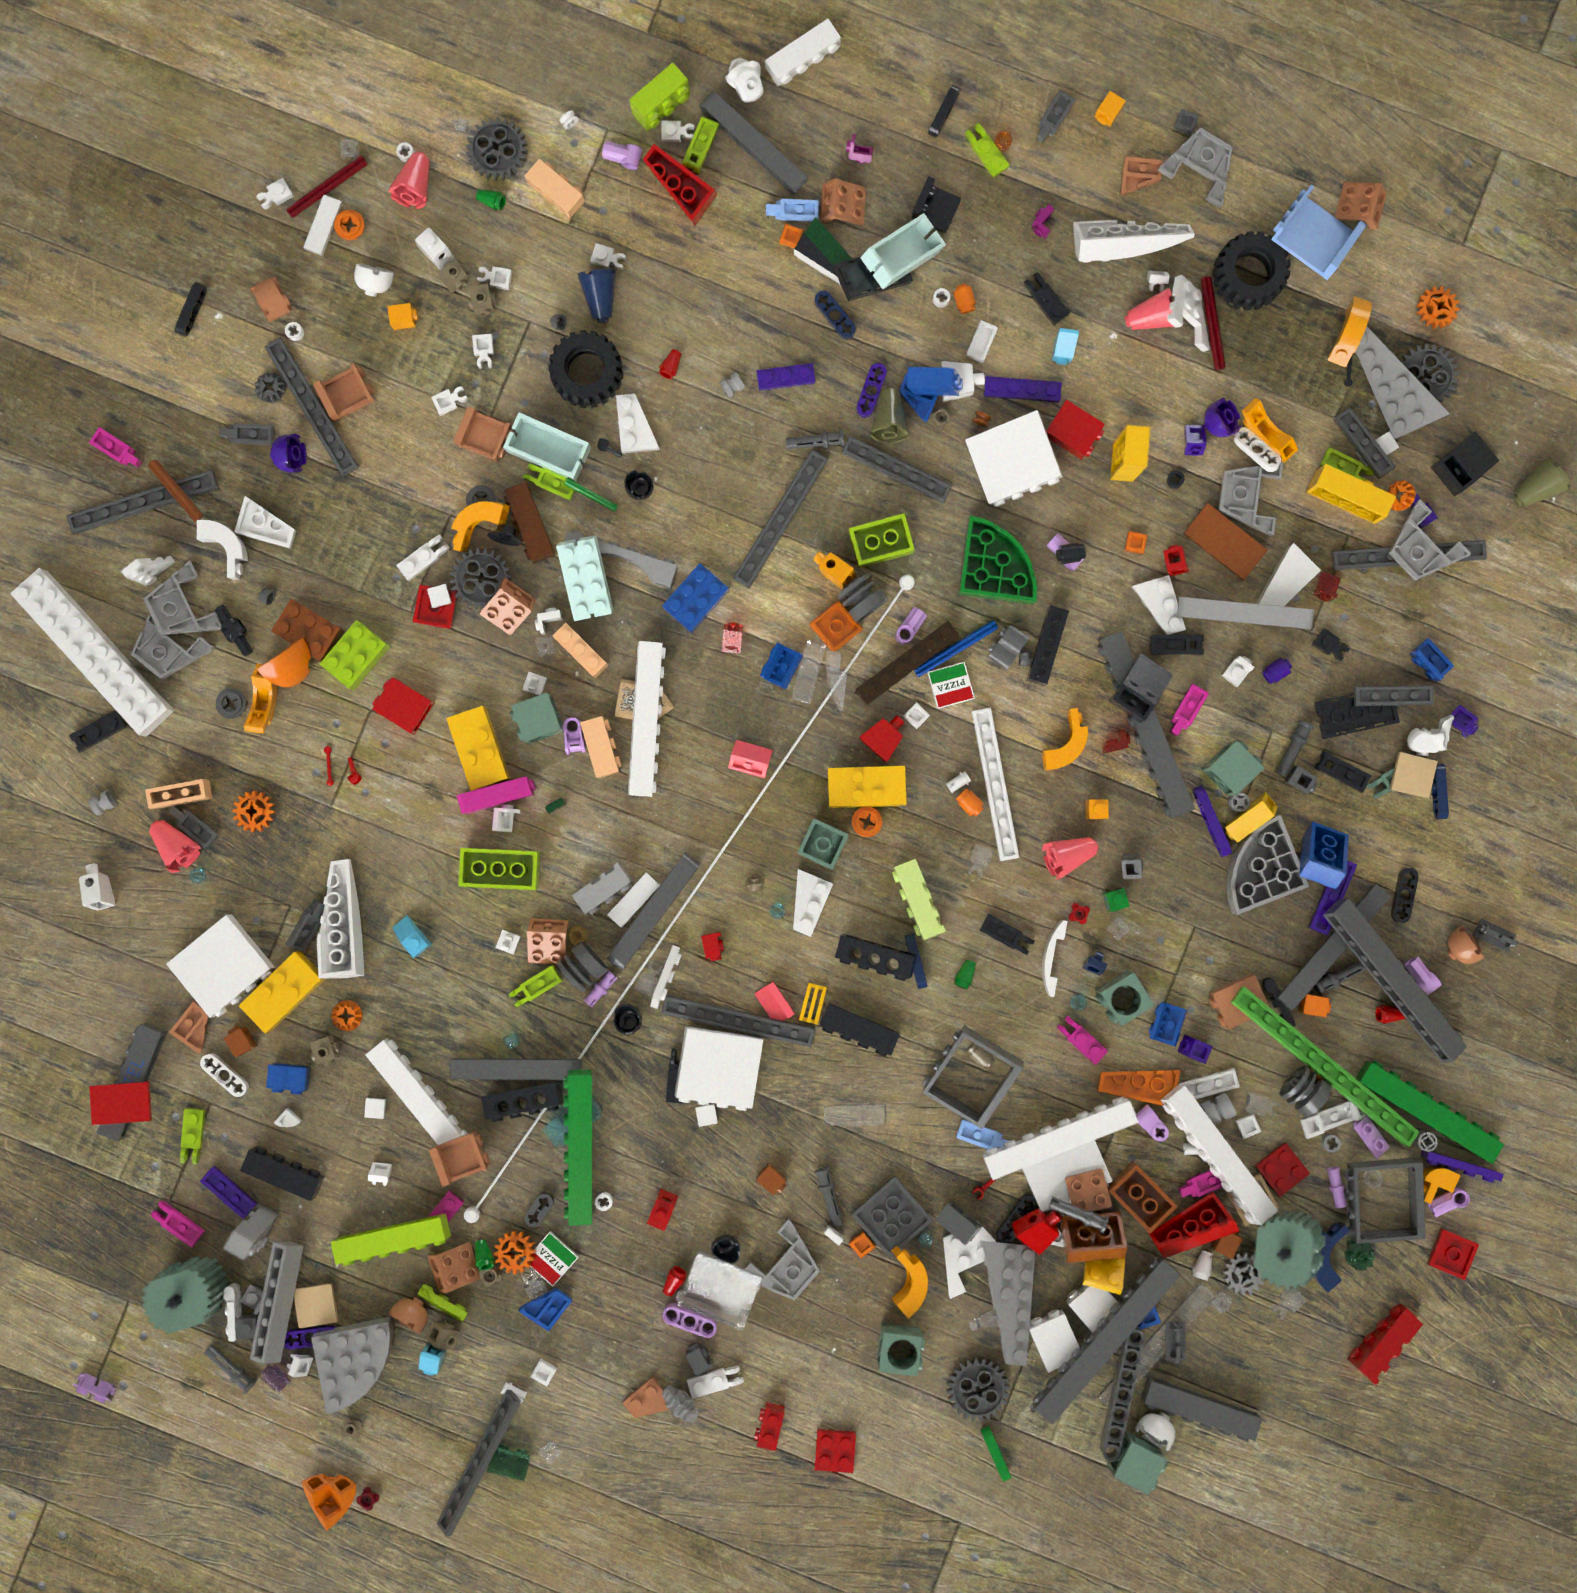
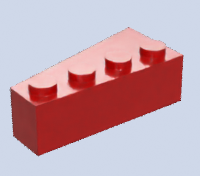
M653 144L643 158L644 163L695 226L716 198L717 193L715 189L657 145Z
M1212 1192L1148 1234L1155 1247L1165 1259L1236 1233L1239 1229L1233 1217L1215 1193Z
M1400 1303L1390 1310L1388 1317L1381 1320L1372 1333L1364 1337L1363 1343L1359 1347L1354 1348L1347 1359L1376 1386L1380 1381L1377 1378L1382 1371L1384 1373L1388 1371L1390 1360L1395 1357L1398 1358L1402 1353V1345L1408 1344L1423 1323Z

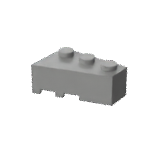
M617 862L611 869L602 873L598 878L574 893L572 897L584 914L590 913L592 915L601 909L599 905L603 902L608 904L616 898V893L619 891L624 893L632 887L631 883L634 880L622 863Z
M258 1203L254 1212L251 1211L248 1217L250 1219L248 1221L243 1220L234 1229L224 1249L243 1260L253 1256L255 1252H259L261 1247L264 1248L269 1240L267 1236L279 1213Z

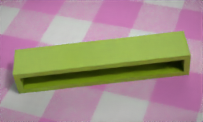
M446 1213L338 1237L330 1243L335 1264L343 1263V1266L354 1264L355 1260L361 1259V1262L372 1260L373 1256L379 1255V1258L390 1256L391 1252L395 1251L401 1254L408 1252L409 1248L413 1247L419 1250L426 1248L427 1244L434 1243V1246L446 1243L445 1240L451 1236Z

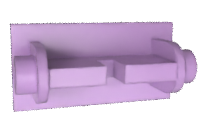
M1365 1116L1361 1121H1354L1352 1123L1354 1125L1353 1129L1356 1130L1376 1159L1390 1148L1368 1116Z
M87 1373L79 1374L77 1381H79L78 1385L72 1384L77 1387L76 1392L85 1396L91 1393L95 1395L93 1399L101 1403H105L106 1400L111 1402L112 1400L108 1397L109 1395L113 1396L116 1391L113 1384L100 1380L98 1386H94L98 1378Z

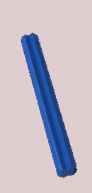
M994 620L988 622L916 668L914 670L915 674L921 677L998 629Z

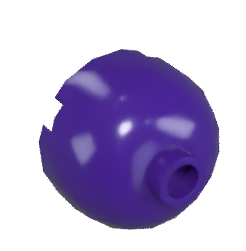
M1224 397L1210 404L1204 415L1205 428L1215 437L1220 438L1234 435L1241 428V424L1238 425L1240 414L1237 407L1231 400L1226 401Z
M286 434L274 440L270 450V457L278 469L289 473L303 470L300 468L306 464L307 452L305 444L301 443L298 439L301 438L299 435Z

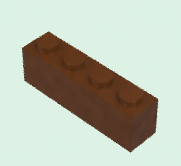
M523 482L505 489L506 496H503L506 505L511 506L513 511L510 516L514 525L518 524L520 529L517 532L521 543L525 542L527 549H524L527 559H531L535 564L556 556L528 484Z

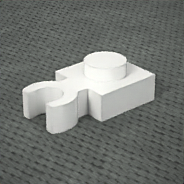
M662 121L661 140L662 142L681 143V137H684L686 140L691 141L694 134H688L687 131L694 130V125L686 124L684 127H681V121Z
M283 178L267 186L266 188L269 192H262L256 196L259 201L266 199V202L261 204L264 209H268L272 202H275L278 206L294 197Z
M596 243L590 262L591 264L608 269L610 264H613L615 268L622 270L623 265L618 264L617 261L619 259L626 260V256L622 253L615 255L614 248Z
M479 267V271L485 273V277H477L479 283L484 284L489 281V285L492 288L510 289L511 269L493 267L492 272H490L485 267Z
M492 334L472 335L474 355L480 356L477 360V366L479 369H482V362L487 361L488 367L492 368L493 364L489 358V355H494Z
M462 386L457 387L452 394L447 389L431 397L440 416L457 409V402L464 403L468 400L467 396L459 397V393L464 391Z

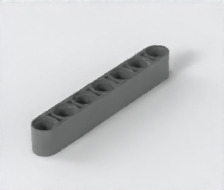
M712 91L699 105L707 117L719 123L720 129L791 194L795 195L808 181L801 170L716 92Z
M686 852L610 953L607 958L610 962L621 970L625 968L699 868L700 862Z
M455 1058L450 1059L449 1079L564 1080V1076H567V1070H581V1059Z
M1138 1326L1132 1332L1139 1333L1138 1337L1130 1339L1129 1335L1122 1343L1100 1443L1101 1452L1109 1462L1119 1459L1145 1341L1144 1334ZM1128 1352H1135L1132 1358H1126ZM1124 1371H1131L1128 1377H1122ZM1120 1390H1127L1125 1395H1118V1392ZM1116 1409H1123L1121 1414H1114ZM1112 1428L1119 1429L1115 1434L1110 1433ZM1108 1447L1115 1448L1111 1453L1106 1452Z

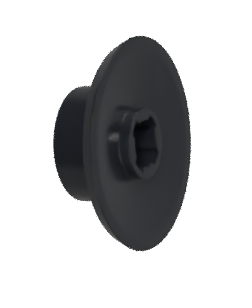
M500 524L497 526V530L490 531L487 534L491 540L508 546L521 545V540L515 536L516 529L508 525Z

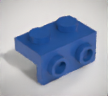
M1426 638L1410 653L1413 657L1412 661L1424 669L1426 677L1431 681H1441L1444 678L1443 676L1454 667L1451 661L1429 638Z
M777 642L775 647L772 648L770 657L763 666L760 676L772 684L787 689L803 655Z
M1165 1002L1157 1005L1155 1023H1152L1149 1029L1150 1039L1176 1047L1187 1010Z

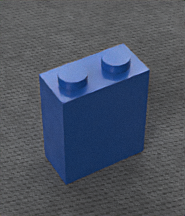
M908 367L907 387L914 395L959 396V391L963 389V379L955 368Z

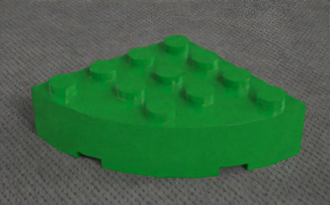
M970 516L967 523L958 595L1034 605L1037 602L1036 577L1030 558L1022 545L1009 532L993 522Z

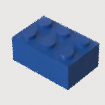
M699 563L666 600L662 608L692 634L727 595L729 588Z
M1312 821L1302 837L1299 876L1336 889L1347 871L1349 835Z

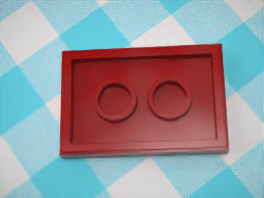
M150 1081L89 1086L92 1125L152 1120Z

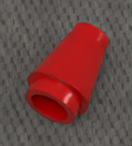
M672 349L659 366V374L666 379H672L676 376L682 354Z
M1381 1005L1375 1011L1377 1021L1383 1024L1406 1019L1400 1010L1394 1006Z
M677 1266L670 1269L662 1292L672 1297L685 1282L687 1273Z

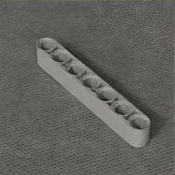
M1179 597L1177 616L1304 629H1312L1314 610L1187 597Z

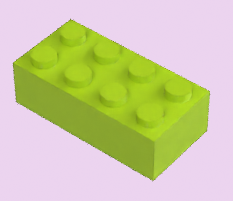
M460 848L458 887L539 890L541 852Z

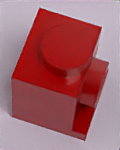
M1172 545L1167 548L1168 550L1163 551L1170 577L1189 572L1185 551L1182 546ZM1174 559H1180V562L1173 563Z
M721 932L701 936L705 958H710V961L722 959L721 951H724L723 941L718 939V937L722 936Z

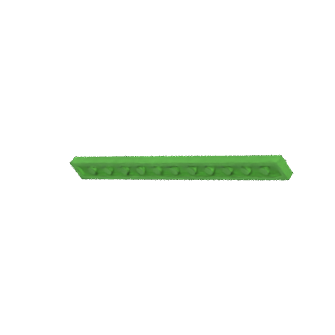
M1240 987L1231 1000L1234 1006L1405 1147L1412 1145L1419 1134L1415 1127L1246 987Z

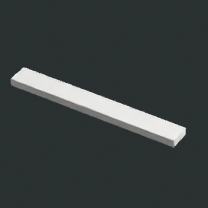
M991 707L974 710L971 712L1000 861L1019 858Z

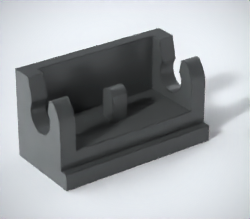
M954 1202L947 1203L936 1218V1221L964 1245H967L969 1241L971 1242L983 1227Z

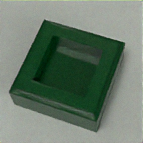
M559 798L546 805L545 809L547 813L551 814L566 806L567 803L563 798Z

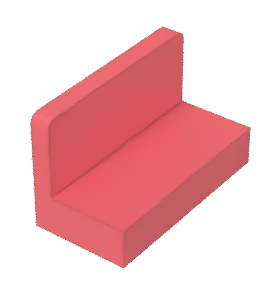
M736 740L728 768L765 778L772 750Z
M774 981L755 993V996L770 1018L783 1021L795 1014Z

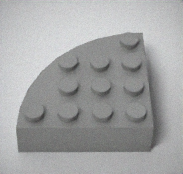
M1275 815L1243 838L1237 846L1228 868L1226 883L1227 899L1231 914H1241L1309 887L1306 878L1299 876L1300 862L1281 815Z
M391 1316L340 1326L333 1330L318 1331L312 1336L311 1339L326 1414L342 1410L355 1403L369 1391L381 1375L388 1362L392 1348L394 1325Z

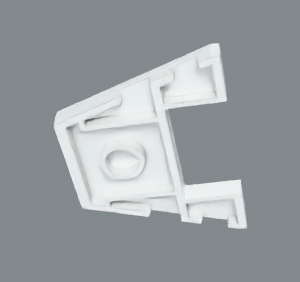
M1183 275L1175 277L1172 295L1175 296L1174 302H1171L1169 307L1170 310L1172 309V313L1168 314L1167 321L1177 328L1183 326L1184 317L1194 326L1195 346L1202 352L1208 351L1210 347L1202 306V294Z
M984 1227L979 1230L971 1242L969 1241L967 1245H964L951 1233L943 1236L948 1295L950 1299L966 1292L958 1273L984 1262L985 1256L980 1241L996 1242Z

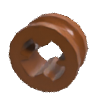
M976 411V417H973L972 421L979 426L988 427V421L991 420V416L984 412Z

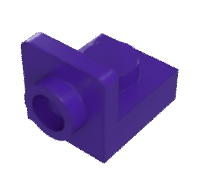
M1185 425L1186 446L1184 455H1203L1207 444L1205 426Z
M1461 705L1450 714L1454 716L1452 725L1462 732L1464 738L1469 734L1473 735L1479 728L1478 718Z
M1184 1035L1180 1042L1178 1053L1206 1064L1213 1046Z

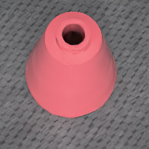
M412 153L389 188V192L392 193V199L408 208L410 205L416 206L415 209H421L427 202L430 161L424 153Z
M1170 288L1163 290L1127 311L1128 315L1124 316L1127 327L1131 326L1132 330L1174 327L1167 321L1168 314L1172 313V309L1170 310L1169 308L1170 303L1174 302L1171 297Z
M157 820L151 824L149 833L169 872H180L179 868L182 866L185 868L189 867L200 856L198 850L201 847L199 844L165 820Z
M1090 837L1047 842L1042 847V851L1046 850V856L1043 857L1050 874L1052 876L1056 875L1058 880L1097 854L1098 844Z

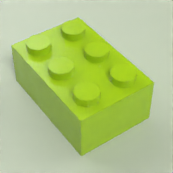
M673 62L629 99L632 115L646 131L656 128L662 118L670 116L676 106L685 103L689 98L688 79Z
M905 513L855 526L848 530L858 569L911 555L915 551Z
M356 620L321 661L320 665L347 688L355 690L388 651L390 646L362 622Z

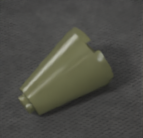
M887 387L880 394L871 428V437L882 443L883 439L889 440V443H898L907 439L909 429L900 392L894 387Z
M1546 458L1513 492L1514 496L1512 499L1518 507L1530 506L1571 488L1568 485L1570 480L1561 466L1558 465L1556 467L1552 464L1555 461L1553 458Z

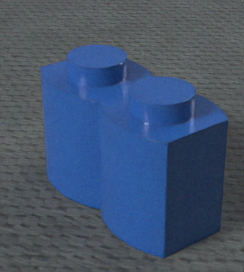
M269 1064L266 1088L272 1089L271 1092L282 1093L283 1090H291V1094H302L303 1091L308 1090L310 1066Z

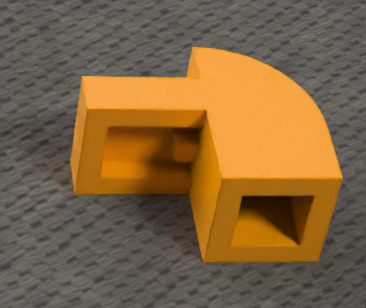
M1434 1165L1423 1170V1180H1425L1424 1201L1431 1204L1438 1187L1453 1193L1460 1175L1442 1166Z

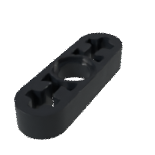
M953 84L951 85L930 126L929 135L935 138L938 137L959 96L961 88Z
M198 282L192 285L177 320L175 333L187 337L191 332L206 296L207 287Z
M1404 868L1398 875L1391 909V917L1398 923H1405L1411 918L1419 878L1418 872L1413 868ZM1410 872L1413 878L1409 879L1407 883V878L1404 875ZM1402 884L1411 885V888L1402 887ZM1403 890L1409 892V899L1406 901L1400 898V893ZM1398 903L1407 904V907L1403 906L1402 908V906H1398ZM1402 909V912L1405 913V916L1400 918V916L1397 915V911L1400 912Z
M1023 1195L997 1229V1238L1001 1243L1010 1244L1016 1238L1012 1228L1009 1231V1238L1005 1237L1002 1239L1003 1235L1001 1232H1006L1010 1228L1007 1225L1008 1222L1012 1226V1216L1014 1214H1020L1022 1217L1025 1216L1021 1210H1018L1019 1207L1022 1210L1026 1206L1025 1200L1029 1201L1032 1199L1031 1202L1033 1204L1032 1207L1028 1206L1025 1209L1027 1214L1037 1209L1038 1204L1033 1195Z

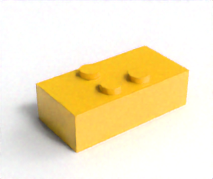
M1126 425L1113 442L1110 480L1133 482L1147 467L1150 427Z
M1328 464L1315 471L1306 490V493L1374 524L1388 516L1396 498L1395 495L1375 487L1371 481H1362Z
M485 706L446 718L471 791L511 779Z
M905 766L828 768L829 808L906 806Z
M295 951L239 1007L266 1034L272 1032L326 978L320 979L318 968L302 952Z

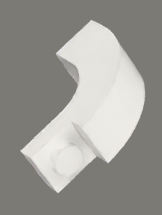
M197 520V540L220 543L227 553V578L240 580V575L243 574V565L240 561H248L247 550L241 538L234 531L218 522Z

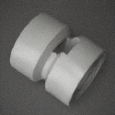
M1226 1093L1216 1096L1214 1101L1208 1100L1200 1104V1107L1214 1125L1220 1124L1223 1118L1228 1120L1236 1116L1233 1104Z

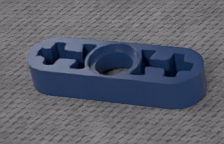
M818 292L815 296V306L842 339L849 340L853 338L856 327L829 292ZM820 297L823 299L827 298V304L830 307L828 310L824 303H819ZM832 311L840 313L841 316L838 320L830 318ZM842 321L846 328L851 327L850 334L847 332L843 333L844 328L840 324Z
M1437 764L1432 784L1433 814L1436 820L1447 819L1449 815L1447 778L1444 764Z
M914 933L904 935L908 952L918 955L913 971L918 990L927 988Z

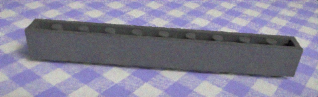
M1122 631L1098 641L1097 646L1099 655L1105 659V670L1112 676L1113 681H1111L1114 691H1116L1135 663ZM1153 709L1146 721L1142 723L1128 715L1126 721L1129 727H1133L1135 732L1133 734L1134 740L1137 745L1140 744L1142 752H1140L1144 763L1147 762L1149 766L1148 774L1150 779L1156 783L1155 791L1157 796L1163 800L1164 805L1162 808L1165 815L1175 818L1195 810L1155 710Z
M1349 898L1337 900L1323 916L1440 1062H1454L1467 1048L1462 1037L1453 1030L1450 1022L1441 1015L1438 1007L1429 1000L1426 992L1417 985L1414 977L1405 970L1402 962L1393 955L1391 948L1381 940L1379 933L1369 925L1367 918L1357 910L1355 903L1349 900Z
M1160 1256L1157 1259H1152L1145 1273L1138 1275L1133 1287L1126 1289L1121 1301L1115 1303L1110 1308L1109 1315L1106 1318L1103 1317L1098 1322L1097 1329L1085 1337V1343L1080 1348L1077 1347L1071 1354L1072 1358L1060 1366L1059 1373L1047 1381L1046 1388L1042 1393L1038 1392L1033 1398L1034 1402L1032 1403L1034 1409L1053 1425L1181 1275Z

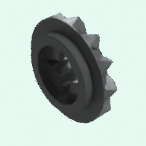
M265 372L262 376H258V380L255 382V392L262 401L267 403L277 402L285 394L286 385L281 376L274 372ZM265 382L269 384L274 383L272 387L274 388L275 392L270 390L266 391L267 386Z
M484 485L473 487L466 496L467 506L479 502L476 495L481 498L486 497L485 502L497 501L494 491Z
M233 688L223 690L216 698L215 705L218 713L228 719L240 717L246 711L247 701L244 697L245 695ZM228 699L232 701L237 700L234 704L235 709L227 706L229 705Z

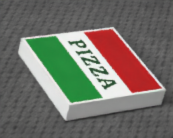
M965 662L927 672L937 709L975 699Z
M550 1231L536 1246V1252L532 1254L535 1260L529 1262L532 1265L531 1268L553 1287L579 1256Z

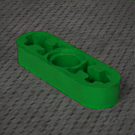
M986 1426L980 1429L1002 1481L1005 1482L1012 1479L990 1427Z

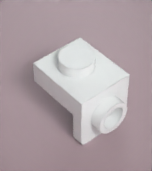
M556 608L545 609V613L537 614L538 619H535L536 630H540L542 635L546 634L545 623L563 620L562 612Z
M502 804V808H494L492 831L512 832L514 813L520 814V810L513 809L514 805Z

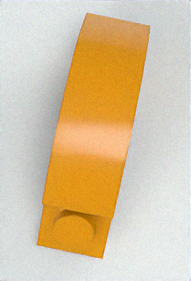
M1356 296L1353 297L1345 312L1342 330L1328 356V361L1343 367L1347 366L1365 332L1372 310L1371 302Z
M1255 398L1242 410L1245 417L1243 420L1245 427L1250 429L1278 453L1282 462L1285 463L1298 450L1294 438L1277 428L1269 419L1261 400Z
M477 502L464 508L457 515L451 529L458 531L453 539V549L459 552L468 551L473 530L482 521L486 520L495 524H505L510 506L499 502Z
M257 663L251 676L253 700L244 724V730L264 734L267 725H270L273 719L278 686L268 681L259 673L257 668L262 664Z
M1078 708L1067 710L1070 735L1066 744L1060 749L1042 752L1044 771L1058 769L1070 764L1083 751L1088 738V726L1080 727V724H1082V714L1078 712Z
M896 1246L891 1251L904 1265L907 1277L902 1289L891 1299L909 1319L924 1302L928 1289V1277L925 1267L915 1254L910 1256L905 1249L901 1251Z

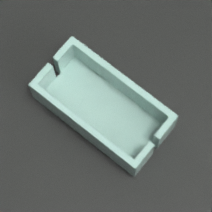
M924 213L869 247L862 255L861 260L870 272H875L873 276L882 289H885L936 256L946 246L937 231L933 232L925 241L924 238L934 227Z
M518 413L512 426L513 431L518 435L516 437L514 433H509L503 446L505 451L577 482L583 468L581 462L585 463L591 450L590 444L522 413Z
M597 536L579 538L577 541L578 545L576 546V539L558 543L556 546L574 621L591 618L593 613L595 617L612 614L614 609Z

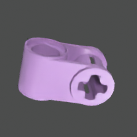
M567 718L563 724L566 755L579 751L586 753V743L580 724L581 721L577 718ZM571 721H576L578 725L577 730L574 732L568 729V724Z
M1145 1105L1135 1114L1138 1124L1153 1139L1161 1142L1168 1138V1128L1148 1105ZM1156 1128L1162 1129V1135L1156 1134Z

